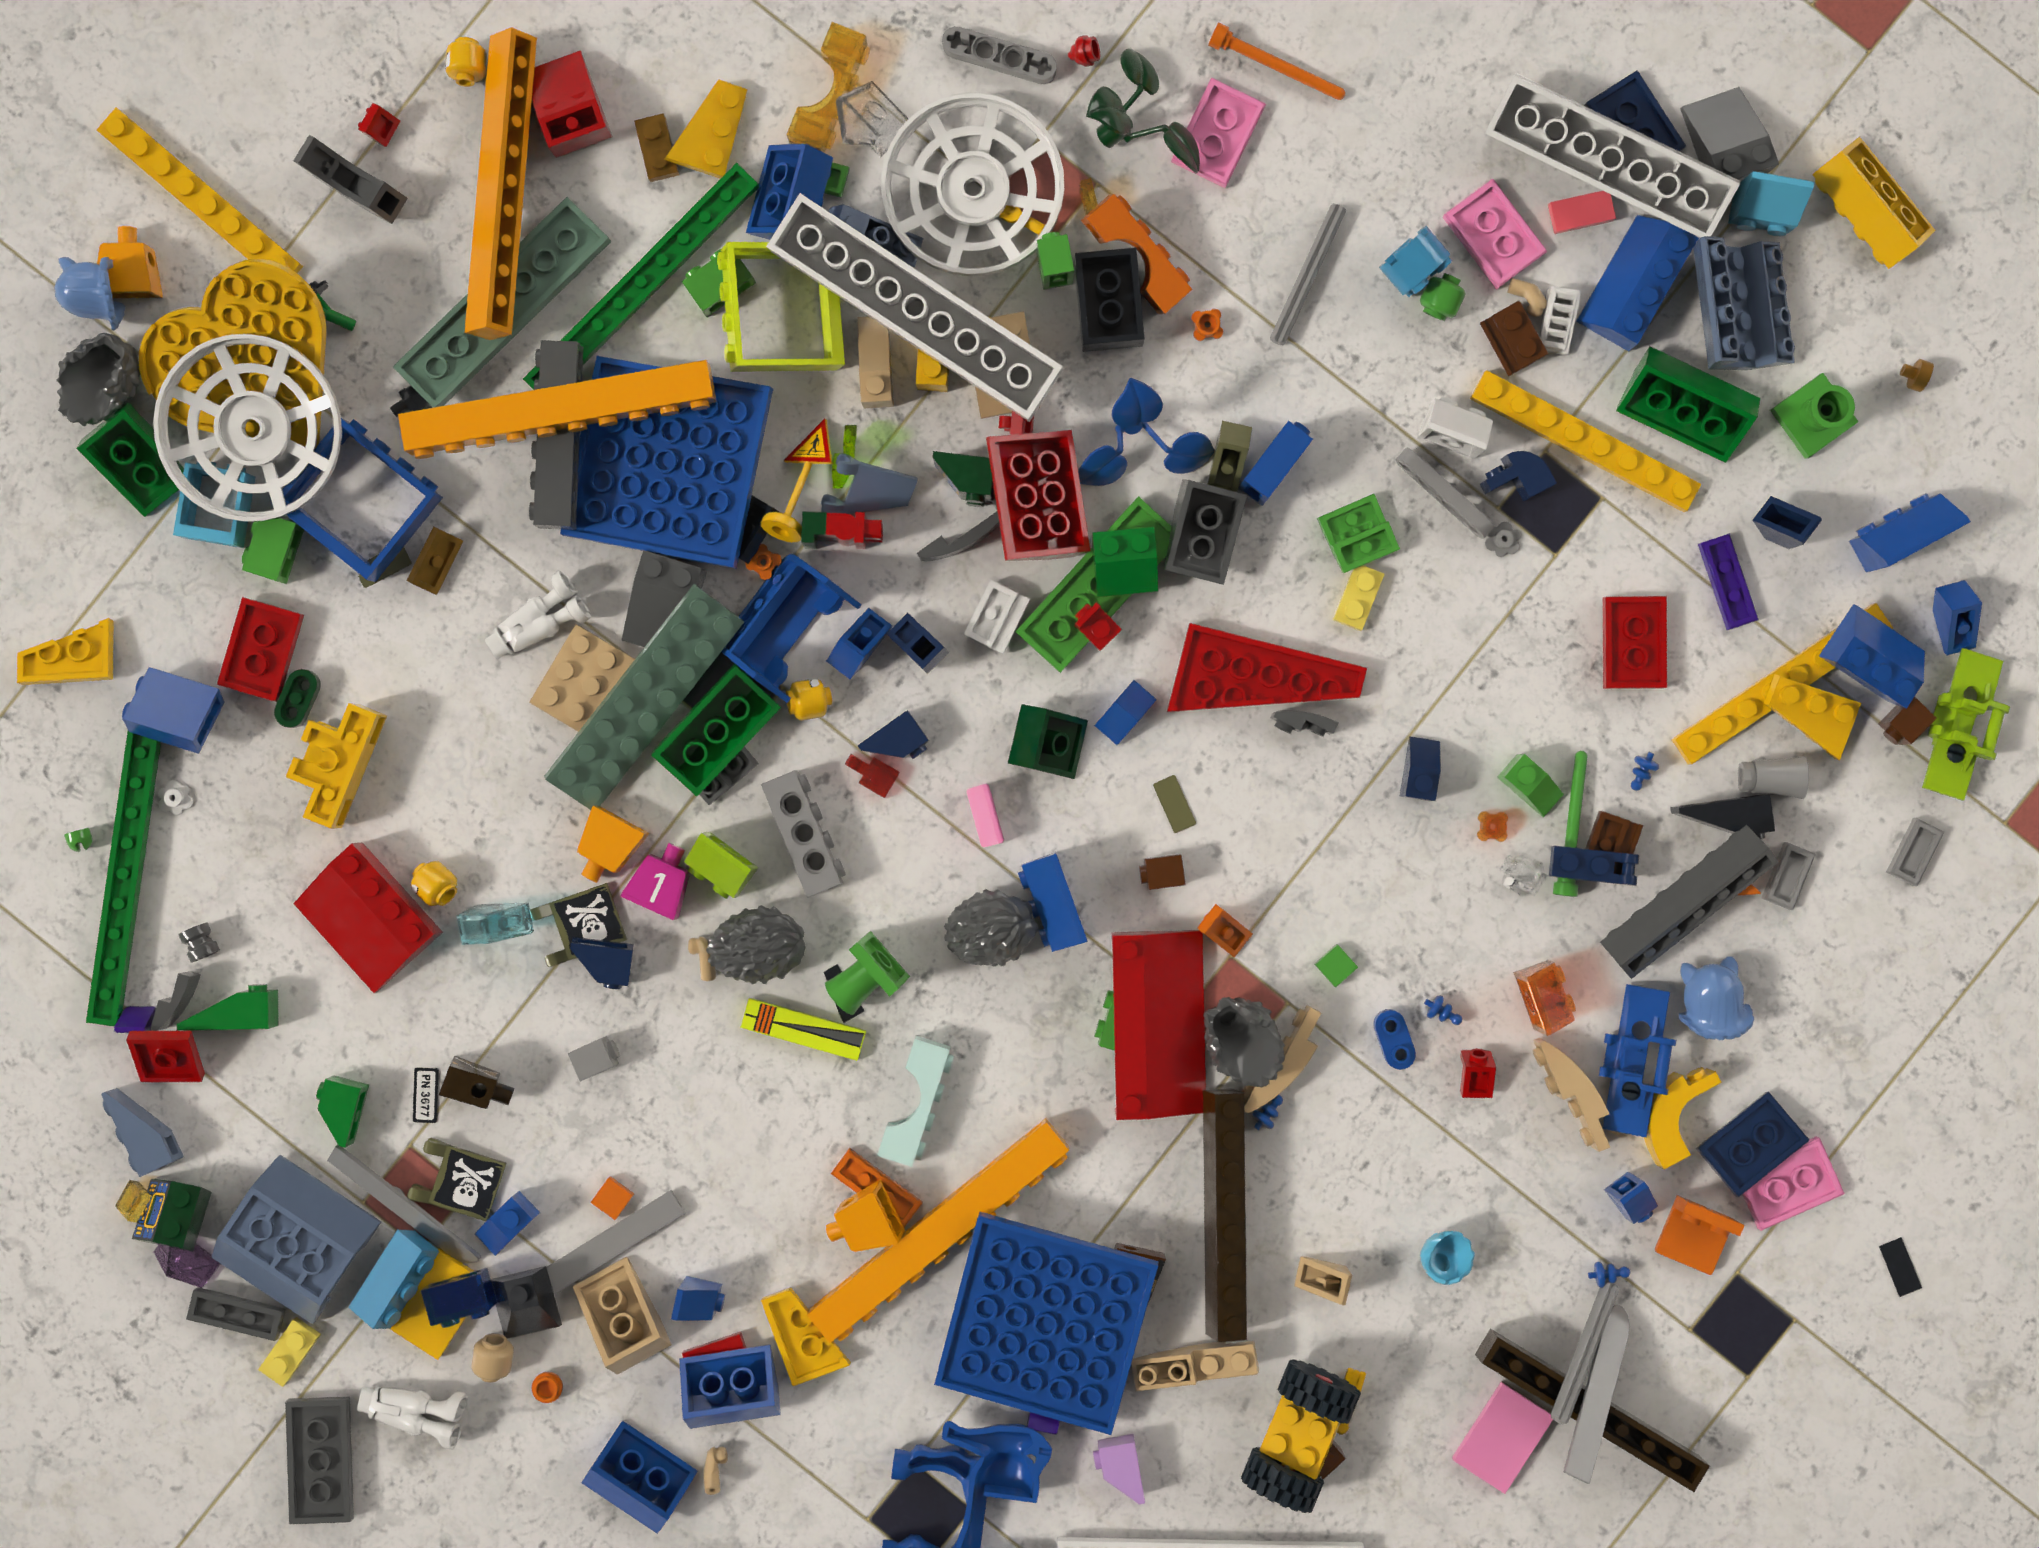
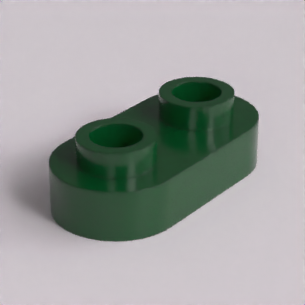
M299 669L289 675L274 709L275 719L280 725L288 728H297L306 722L321 687L320 679L314 672ZM307 679L310 686L304 691L301 684ZM293 707L297 709V716L295 718H291L289 715V711Z

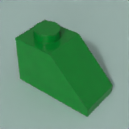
M334 1075L320 1083L316 1094V1099L319 1100L317 1109L340 1147L346 1148L355 1141L369 1084Z

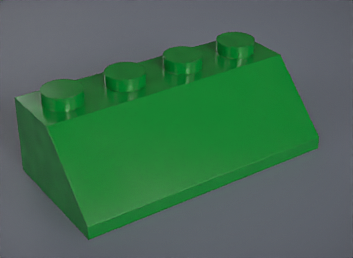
M1649 346L1635 368L1616 411L1726 463L1758 418L1760 398Z
M734 664L654 748L651 756L697 797L777 713L781 706L744 670Z

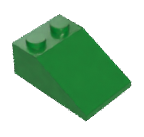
M129 402L113 413L108 420L103 421L82 438L76 448L144 517L179 490L168 476L160 460L155 443L154 429ZM176 461L181 472L183 473V466L179 463V461Z

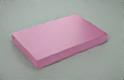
M1214 78L1210 79L1187 127V130L1196 140L1199 149L1200 166L1198 173H1196L1197 175L1226 188L1266 106L1265 103ZM1175 155L1173 156L1172 163L1194 173Z
M1491 179L1443 215V219L1496 290L1547 252L1494 179Z
M1816 1136L1809 1139L1806 1144L1742 1195L1757 1229L1762 1231L1845 1193L1821 1139Z
M1501 1381L1452 1456V1459L1506 1494L1553 1421L1551 1413Z

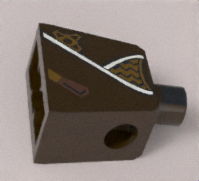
M454 1056L439 1095L487 1109L490 1100L509 1105L515 1088L498 1083L499 1072ZM475 1084H483L486 1086V1089L480 1090Z

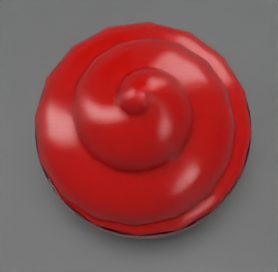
M1079 36L1075 44L1071 46L1068 58L1084 67L1093 66L1094 62L1100 60V48L1097 39L1094 36Z

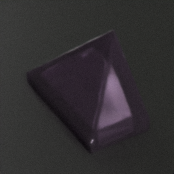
M197 1243L193 1252L158 1245L153 1251L166 1277L200 1288L206 1285L221 1265L211 1258L212 1255Z

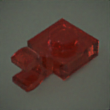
M850 754L845 762L846 766L863 775L859 784L883 798L886 797L900 773L876 757H873L870 764Z

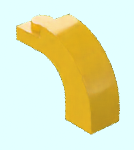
M1700 1067L1689 1072L1686 1075V1080L1683 1075L1673 1072L1667 1077L1666 1088L1669 1089L1668 1095L1653 1094L1647 1137H1644V1140L1654 1163L1665 1170L1691 1156L1680 1135L1679 1117L1682 1109L1691 1099L1722 1083L1716 1071Z

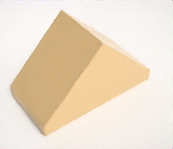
M1301 1256L1294 1286L1340 1305H1346L1352 1274L1347 1266Z

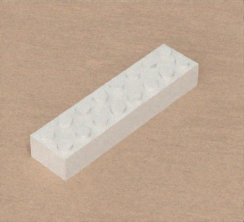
M1519 74L1513 76L1485 134L1700 238L1712 236L1740 185L1739 180Z

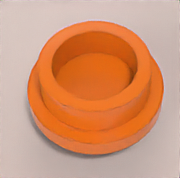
M553 1372L540 1373L532 1383V1393L542 1403L556 1401L563 1391L561 1378Z

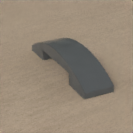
M994 498L992 499V504L997 510L996 499ZM996 511L950 545L947 544L941 535L917 552L918 557L921 561L939 560L954 556L973 547L1000 525L998 512Z

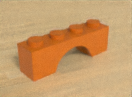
M1115 194L1108 195L1081 221L1100 244L1110 241H1122L1136 248L1145 266V277L1140 293L1158 314H1166L1192 290L1188 285L1190 279L1180 267L1175 269L1168 260L1171 257L1168 251L1160 243L1156 245L1149 237L1151 231L1147 225L1140 219L1136 221L1129 211L1132 208L1129 203L1120 195L1118 197Z

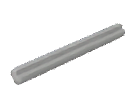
M1334 203L1330 206L1270 336L1272 342L1282 346L1286 343L1346 213L1344 207Z
M1606 1281L1605 1286L1599 1288L1552 1409L1551 1418L1560 1424H1567L1569 1422L1618 1295V1286Z

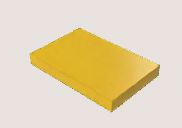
M438 1248L439 1253L434 1259L432 1269L424 1275L417 1286L416 1294L407 1302L401 1312L399 1321L390 1329L437 1360L441 1358L489 1283L488 1279L451 1257L440 1248Z

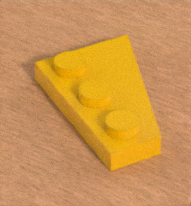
M718 79L664 160L721 179L726 173L748 89Z
M107 618L90 628H81L73 631L71 635L56 641L52 639L18 652L17 683L33 685L113 680L114 621Z
M1774 674L1764 704L1803 732L1812 742L1822 747L1831 757L1839 761L1861 706L1860 702Z
M791 1287L761 1299L792 1386L850 1366V1360L834 1341L829 1343L807 1316L809 1309Z

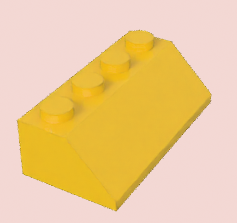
M1860 136L1812 174L1815 177V183L1819 190L1832 198L1837 212L1841 216L1848 218L1854 226L1853 230L1857 237L1869 244L1873 249L1874 258L1880 264H1885L1888 269L1920 247L1936 231Z

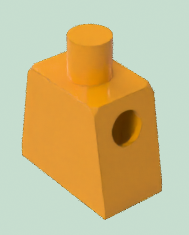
M119 226L118 243H102L99 247L97 264H100V259L103 257H109V259L113 260V268L108 270L112 297L163 298L154 249L145 243H137V228Z
M593 806L577 849V853L589 859L581 875L597 883L605 868L613 873L619 872L648 837L649 833L601 806Z
M881 1180L844 1200L834 1213L836 1221L826 1225L828 1238L832 1242L845 1238L850 1250L854 1252L896 1245L905 1232Z

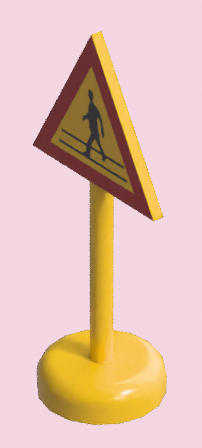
M825 418L783 460L785 463L805 464L785 512H769L762 518L761 527L763 530L779 540L791 543L801 540L802 525L791 515L812 464H833L828 425Z

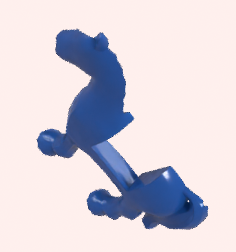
M947 1421L943 1426L942 1439L954 1445L935 1449L919 1444L911 1451L895 1449L891 1479L906 1480L914 1473L925 1471H940L956 1477L962 1483L967 1506L959 1537L951 1548H981L987 1497L1037 1503L1040 1484L1039 1476L1051 1458L1052 1448L1040 1433L1022 1424H997L983 1428L967 1429L956 1425L954 1422ZM964 1449H967L979 1456H971ZM1029 1454H1032L1036 1457L1035 1463L1033 1459L1029 1456ZM914 1534L908 1535L900 1542L883 1540L882 1548H940L927 1542L920 1535Z

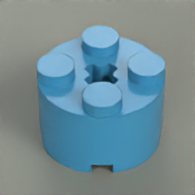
M1427 226L1420 229L1414 239L1409 238L1385 260L1386 263L1379 266L1380 270L1402 295L1406 294L1408 297L1412 294H1417L1429 283L1426 277L1429 275L1432 277L1436 273L1439 274L1452 262L1449 258L1450 253Z

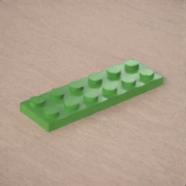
M1138 496L1107 531L1154 527L1158 566L1167 556L1172 526ZM1093 547L1015 632L1060 673L1089 642L1074 626L1078 621L1075 615L1087 603L1092 607L1097 602L1112 617L1132 595L1097 597Z

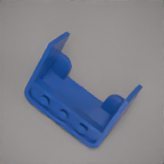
M787 555L782 559L781 564L773 570L772 577L763 583L741 612L739 617L744 623L721 652L753 679L788 703L791 698L778 688L788 676V665L782 660L818 612H821L823 615L835 613L841 608L844 600L857 609L862 604L796 555Z

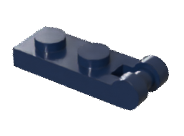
M1551 846L1549 877L1637 886V876H1634L1635 864H1639V855ZM1615 862L1623 863L1622 875L1614 874Z

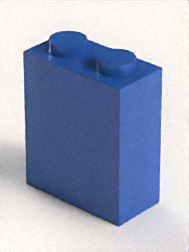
M1288 420L1238 489L1263 506L1313 440L1309 436L1310 431L1301 423L1295 422L1293 424Z
M149 667L146 674L138 679L135 688L136 693L132 701L124 706L122 720L131 733L199 754L225 702L218 688Z

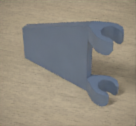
M841 453L836 460L837 472L843 475H854L844 502L832 495L825 494L821 500V511L853 514L855 512L908 506L918 478L860 462L847 454Z

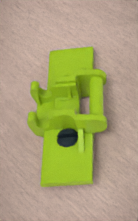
M1961 649L1950 690L1938 696L1933 715L1937 719L1930 725L1927 735L1933 739L1931 745H1934L1922 788L1964 801L1976 758L1996 759L1997 753L1994 751L2004 715L2008 714L2010 706L1993 700L2003 665L2002 660L1968 649ZM1968 687L1976 691V701L1964 698V691ZM1991 710L1992 713L1981 748L1977 746L1978 737L1971 735L1977 715L1985 714V711Z

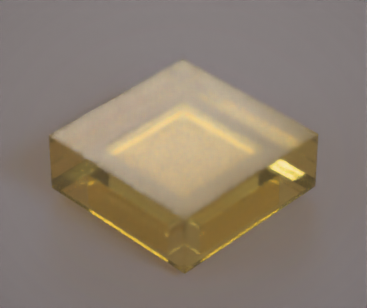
M1091 178L1081 180L1079 183V192L1085 216L1098 205Z
M129 1180L115 1207L127 1221L137 1223L151 1195L139 1181Z

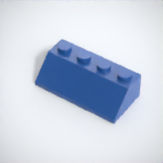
M1637 215L1576 322L1621 348L1630 351L1640 342L1699 238L1667 221Z

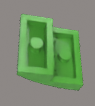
M1371 494L1317 518L1342 573H1346L1400 549L1389 521H1386L1375 494Z

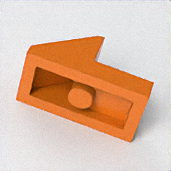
M1217 904L1205 915L1203 921L1197 927L1198 930L1234 958L1253 935V933Z

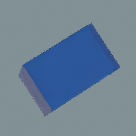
M1133 680L1094 726L1113 743L1118 745L1157 699Z

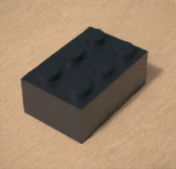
M1136 248L1075 253L1074 265L1082 352L1143 347L1145 337Z

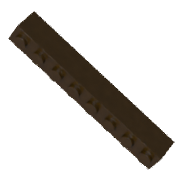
M1234 1089L1203 1090L1205 1334L1217 1342L1247 1340L1244 1093Z
M1490 1328L1475 1353L1479 1361L1554 1407L1566 1374ZM1584 1385L1581 1388L1571 1414V1418L1576 1421L1586 1389ZM1611 1402L1602 1437L1692 1492H1695L1710 1465L1695 1452Z

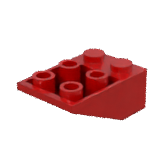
M581 50L534 67L532 101L548 148L556 158L613 137Z

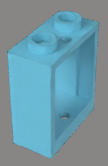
M198 461L196 464L185 463L184 476L200 492L202 476H211L204 471ZM227 464V468H226V469H221V468H217V469H218L221 473L226 474V472H227V470H228L230 464ZM244 467L237 481L255 484L256 477L246 473V468ZM180 491L173 535L185 539L244 548L248 521L233 520L231 532L194 526L197 504L193 503ZM237 492L235 510L250 512L253 493Z

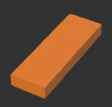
M851 1148L847 1150L831 1172L834 1177L856 1193L881 1180L904 1228L923 1203V1201Z

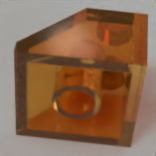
M1547 960L1513 972L1533 1030L1548 1036L1575 1021L1572 1013L1576 1011L1575 1004L1571 995H1566L1562 983H1565L1566 980L1560 965L1556 966L1555 962Z

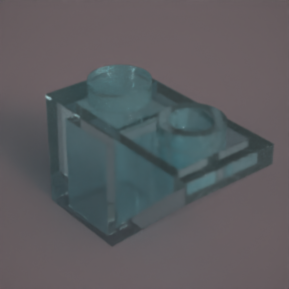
M529 903L478 904L456 915L462 945L490 944L534 932Z

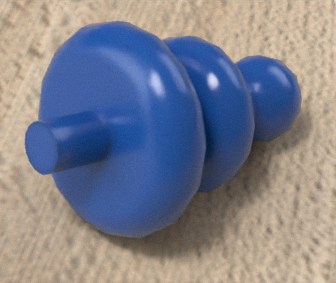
M1648 752L1647 757L1636 756L1634 758V761L1640 765V768L1635 767L1632 770L1633 774L1636 775L1635 780L1631 782L1633 790H1640L1643 780L1651 779L1652 775L1648 772L1649 770L1657 771L1659 769V764L1652 760L1654 753Z
M1437 996L1433 1002L1429 999L1425 1000L1424 1004L1429 1007L1427 1012L1428 1018L1432 1019L1436 1014H1439V1021L1441 1022L1449 1019L1454 1025L1462 1023V1016L1451 1012V1004L1442 1006L1444 1002L1443 996Z
M1280 1095L1272 1099L1270 1104L1266 1103L1261 1107L1263 1112L1258 1110L1252 1112V1117L1257 1121L1254 1126L1256 1130L1259 1131L1262 1126L1267 1129L1274 1127L1270 1117H1278L1276 1108L1283 1103V1098Z
M1596 1262L1594 1264V1272H1589L1588 1278H1595L1598 1287L1603 1288L1606 1284V1279L1611 1283H1615L1617 1277H1629L1630 1270L1625 1266L1615 1269L1613 1264H1608L1606 1269H1604L1601 1262Z

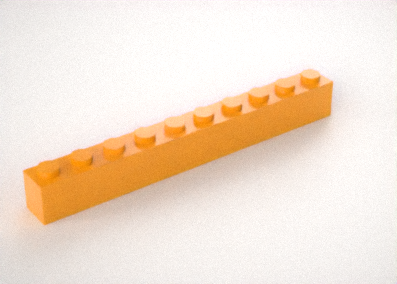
M513 27L491 35L489 42L464 332L488 340L512 335L537 43L536 37Z
M707 360L400 413L398 418L404 451L412 456L415 455L416 459L433 457L436 451L446 450V453H459L465 451V446L476 445L477 448H487L495 446V441L507 439L508 443L521 442L526 440L527 435L538 434V437H550L557 434L556 430L568 428L569 432L586 430L587 425L599 423L601 427L618 424V419L630 418V421H641L648 419V414L660 412L661 416L678 414L681 408L691 407V410L694 411L704 410L710 407L709 403H715L717 400L711 366Z
M1045 1118L908 1228L898 1244L886 1246L810 1307L807 1316L829 1343L833 1342L836 1338L839 1341L844 1340L853 1332L852 1326L861 1319L863 1322H866L878 1311L876 1309L877 1305L884 1300L889 1303L901 1293L900 1287L908 1280L912 1284L922 1277L925 1273L924 1267L931 1262L935 1265L938 1264L949 1254L947 1251L949 1247L954 1243L961 1245L973 1235L971 1230L976 1226L979 1212L996 1216L997 1214L994 1211L1003 1204L1008 1207L1021 1196L1018 1192L1026 1185L1031 1188L1044 1178L1042 1172L1052 1166L1055 1169L1068 1158L1066 1155L1069 1151L1068 1144Z

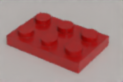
M1667 596L1603 597V689L1667 688Z
M242 597L217 685L277 702L284 687L304 615Z

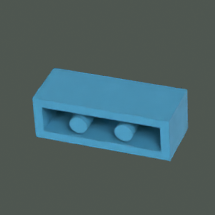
M397 1229L348 1308L372 1329H391L399 1321L401 1312L407 1302L416 1294L417 1286L424 1275L432 1269L434 1259L438 1255L439 1250L415 1230Z

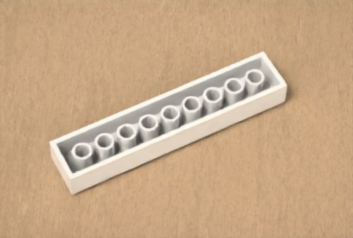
M801 193L766 246L772 253L1029 422L1063 371L1062 365Z

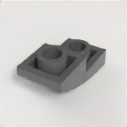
M1278 711L1272 713L1270 717L1276 721L1275 727L1291 734L1292 730L1301 731L1306 722L1309 724L1307 728L1309 731L1324 737L1325 733L1329 735L1334 734L1339 724L1327 717L1302 711Z
M744 746L699 795L708 805H711L759 763Z

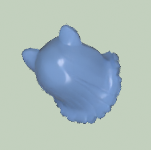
M69 257L59 258V264L63 272L57 279L54 289L55 297L61 307L78 317L108 320L111 324V330H116L125 315V305L113 301L108 270L113 268V260L109 259V257H103L100 259V264L92 262L76 263Z
M1726 957L1720 964H1707L1701 968H1696L1689 963L1681 964L1680 973L1686 985L1684 989V1003L1687 1011L1679 1013L1680 1021L1686 1024L1691 1031L1705 1039L1730 1040L1748 1032L1753 1026L1754 1016L1753 1010L1750 1008L1751 1006L1744 1004V987L1738 977V964L1733 957Z

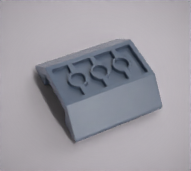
M1701 237L1693 247L1708 369L1752 370L1795 363V346L1791 337V315L1787 306V284L1783 274V253L1780 249V242L1759 241L1743 247H1730L1725 245L1724 238Z
M279 1155L251 1186L217 1238L211 1258L313 1325L330 1301V1293L356 1254L367 1245L381 1224V1221L282 1155Z

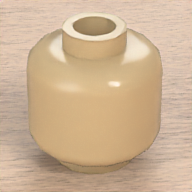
M501 1334L485 1335L474 1345L471 1365L473 1373L483 1381L490 1383L506 1377L511 1371L513 1345Z

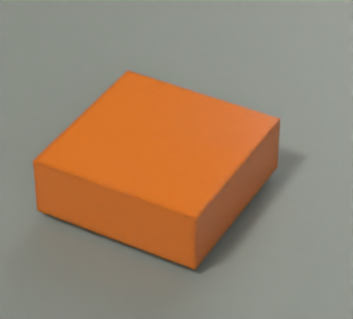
M610 1176L590 1203L616 1220L634 1193Z

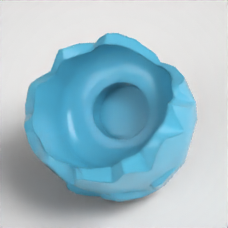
M1457 1231L1433 1234L1425 1241L1420 1252V1261L1427 1275L1436 1283L1443 1285L1458 1283L1472 1270L1475 1253L1471 1248V1241Z

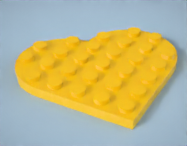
M250 259L227 267L209 283L204 293L201 307L176 309L159 318L148 328L139 349V370L145 389L149 395L152 394L157 400L160 388L169 371L185 354L211 339L231 334H252L270 337L286 343L303 353L324 375L326 319L316 293L299 274L274 261ZM255 344L227 347L235 365L256 363L272 367L278 351L271 347ZM215 352L204 356L185 373L178 386L196 394L209 377L222 370ZM290 356L285 374L300 385L310 401L322 397L323 389L312 373L299 361ZM259 373L240 374L246 391L263 393L269 378L268 375ZM228 379L215 386L206 399L221 405L228 397L232 396L234 393ZM281 382L275 399L282 404L285 410L300 406L301 403L293 391ZM172 398L168 416L178 423L187 426L190 405ZM201 410L198 429L214 433L215 416ZM321 411L315 413L317 420V440L315 448L318 446L320 441ZM306 417L291 422L290 438L292 441L305 447L308 436ZM250 420L247 422L245 430L253 438L258 435L260 427L255 420Z

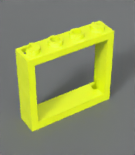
M727 242L721 249V252H718L717 265L718 269L723 272V282L720 283V299L725 301L726 313L722 315V328L724 332H727L728 344L725 345L724 356L726 363H730V372L837 371L844 366L845 357L840 297L819 283L824 359H743L735 259L781 258L766 247L769 242Z

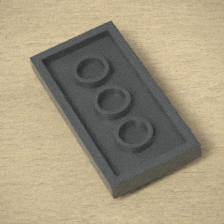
M350 1397L288 1399L285 1402L289 1524L351 1522L354 1519Z

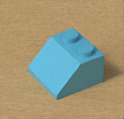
M1753 171L1740 182L1732 198L1728 223L1735 224L1738 229L1744 231H1754L1758 228L1767 230L1769 235L1785 236L1798 226L1814 188V182Z

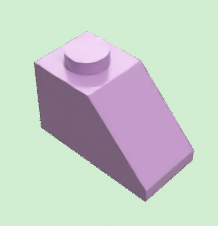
M1134 1434L1098 1440L1099 1450L1093 1451L1096 1470L1102 1469L1104 1480L1138 1504H1144L1145 1498Z

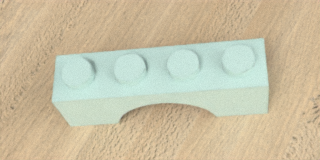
M915 1037L905 1068L913 1074L919 1084L921 1092L920 1104L909 1117L900 1121L888 1122L877 1156L912 1167L914 1159L921 1161L926 1143L921 1142L923 1131L930 1132L935 1114L931 1113L930 1110L933 1101L940 1102L945 1086L939 1082L943 1072L949 1074L954 1056L949 1054L950 1046L923 1037Z

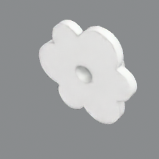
M177 780L168 781L166 788H161L158 792L161 798L159 808L164 812L171 811L174 815H180L183 809H189L193 804V799L189 795V786H181V783Z

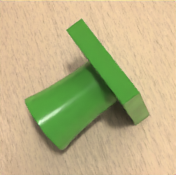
M1824 373L1819 374L1770 409L1805 459L1811 457L1858 423V420L1853 415L1855 402L1850 392L1841 386L1832 385Z
M870 931L849 949L857 961L837 976L825 982V987L832 1000L843 1011L853 1015L879 986L890 997L906 982L910 975Z

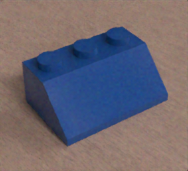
M808 144L769 145L746 233L770 240L800 193L822 207L823 196L831 174L834 157Z
M1925 493L1911 500L1910 504L1912 507L1903 512L1901 508H1897L1883 516L1885 521L1875 526L1874 522L1856 530L1858 536L1849 540L1867 573L1889 567L1971 521L1967 515L1941 493L1931 497Z
M1855 604L1852 605L1819 655V657L1887 702L1906 709L1924 683L1925 651Z
M1056 852L1021 864L1023 871L1018 872L1023 889L1030 888L1033 900L1028 902L1033 908V917H1040L1044 927L1038 930L1044 947L1050 945L1052 952L1088 942Z
M771 1345L679 1358L682 1416L690 1429L781 1415L779 1387Z
M622 1420L581 1483L658 1534L670 1518L698 1470Z

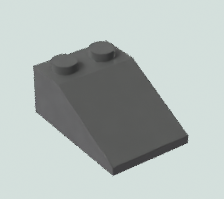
M1740 87L1680 108L1700 162L1740 182L1753 171L1768 174L1779 165L1770 136Z
M1182 479L1174 509L1164 570L1224 585L1247 495Z
M643 550L634 578L622 641L645 647L692 585L695 584L702 589L707 571L697 566Z

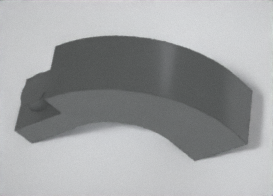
M311 135L307 137L293 160L336 192L393 224L408 199L386 182L358 168Z

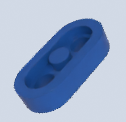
M1385 1009L1380 1011L1374 1019L1373 1026L1384 1059L1395 1069H1406L1413 1064L1416 1057L1415 1048L1403 1016L1395 1010ZM1389 1020H1394L1396 1024L1392 1031H1387L1385 1027ZM1404 1049L1405 1057L1401 1060L1396 1059L1395 1054L1397 1050Z

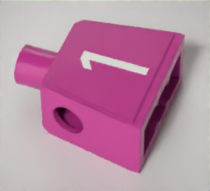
M668 843L662 858L653 854L647 855L620 897L671 920L678 919L690 877L688 870L678 866L685 850Z

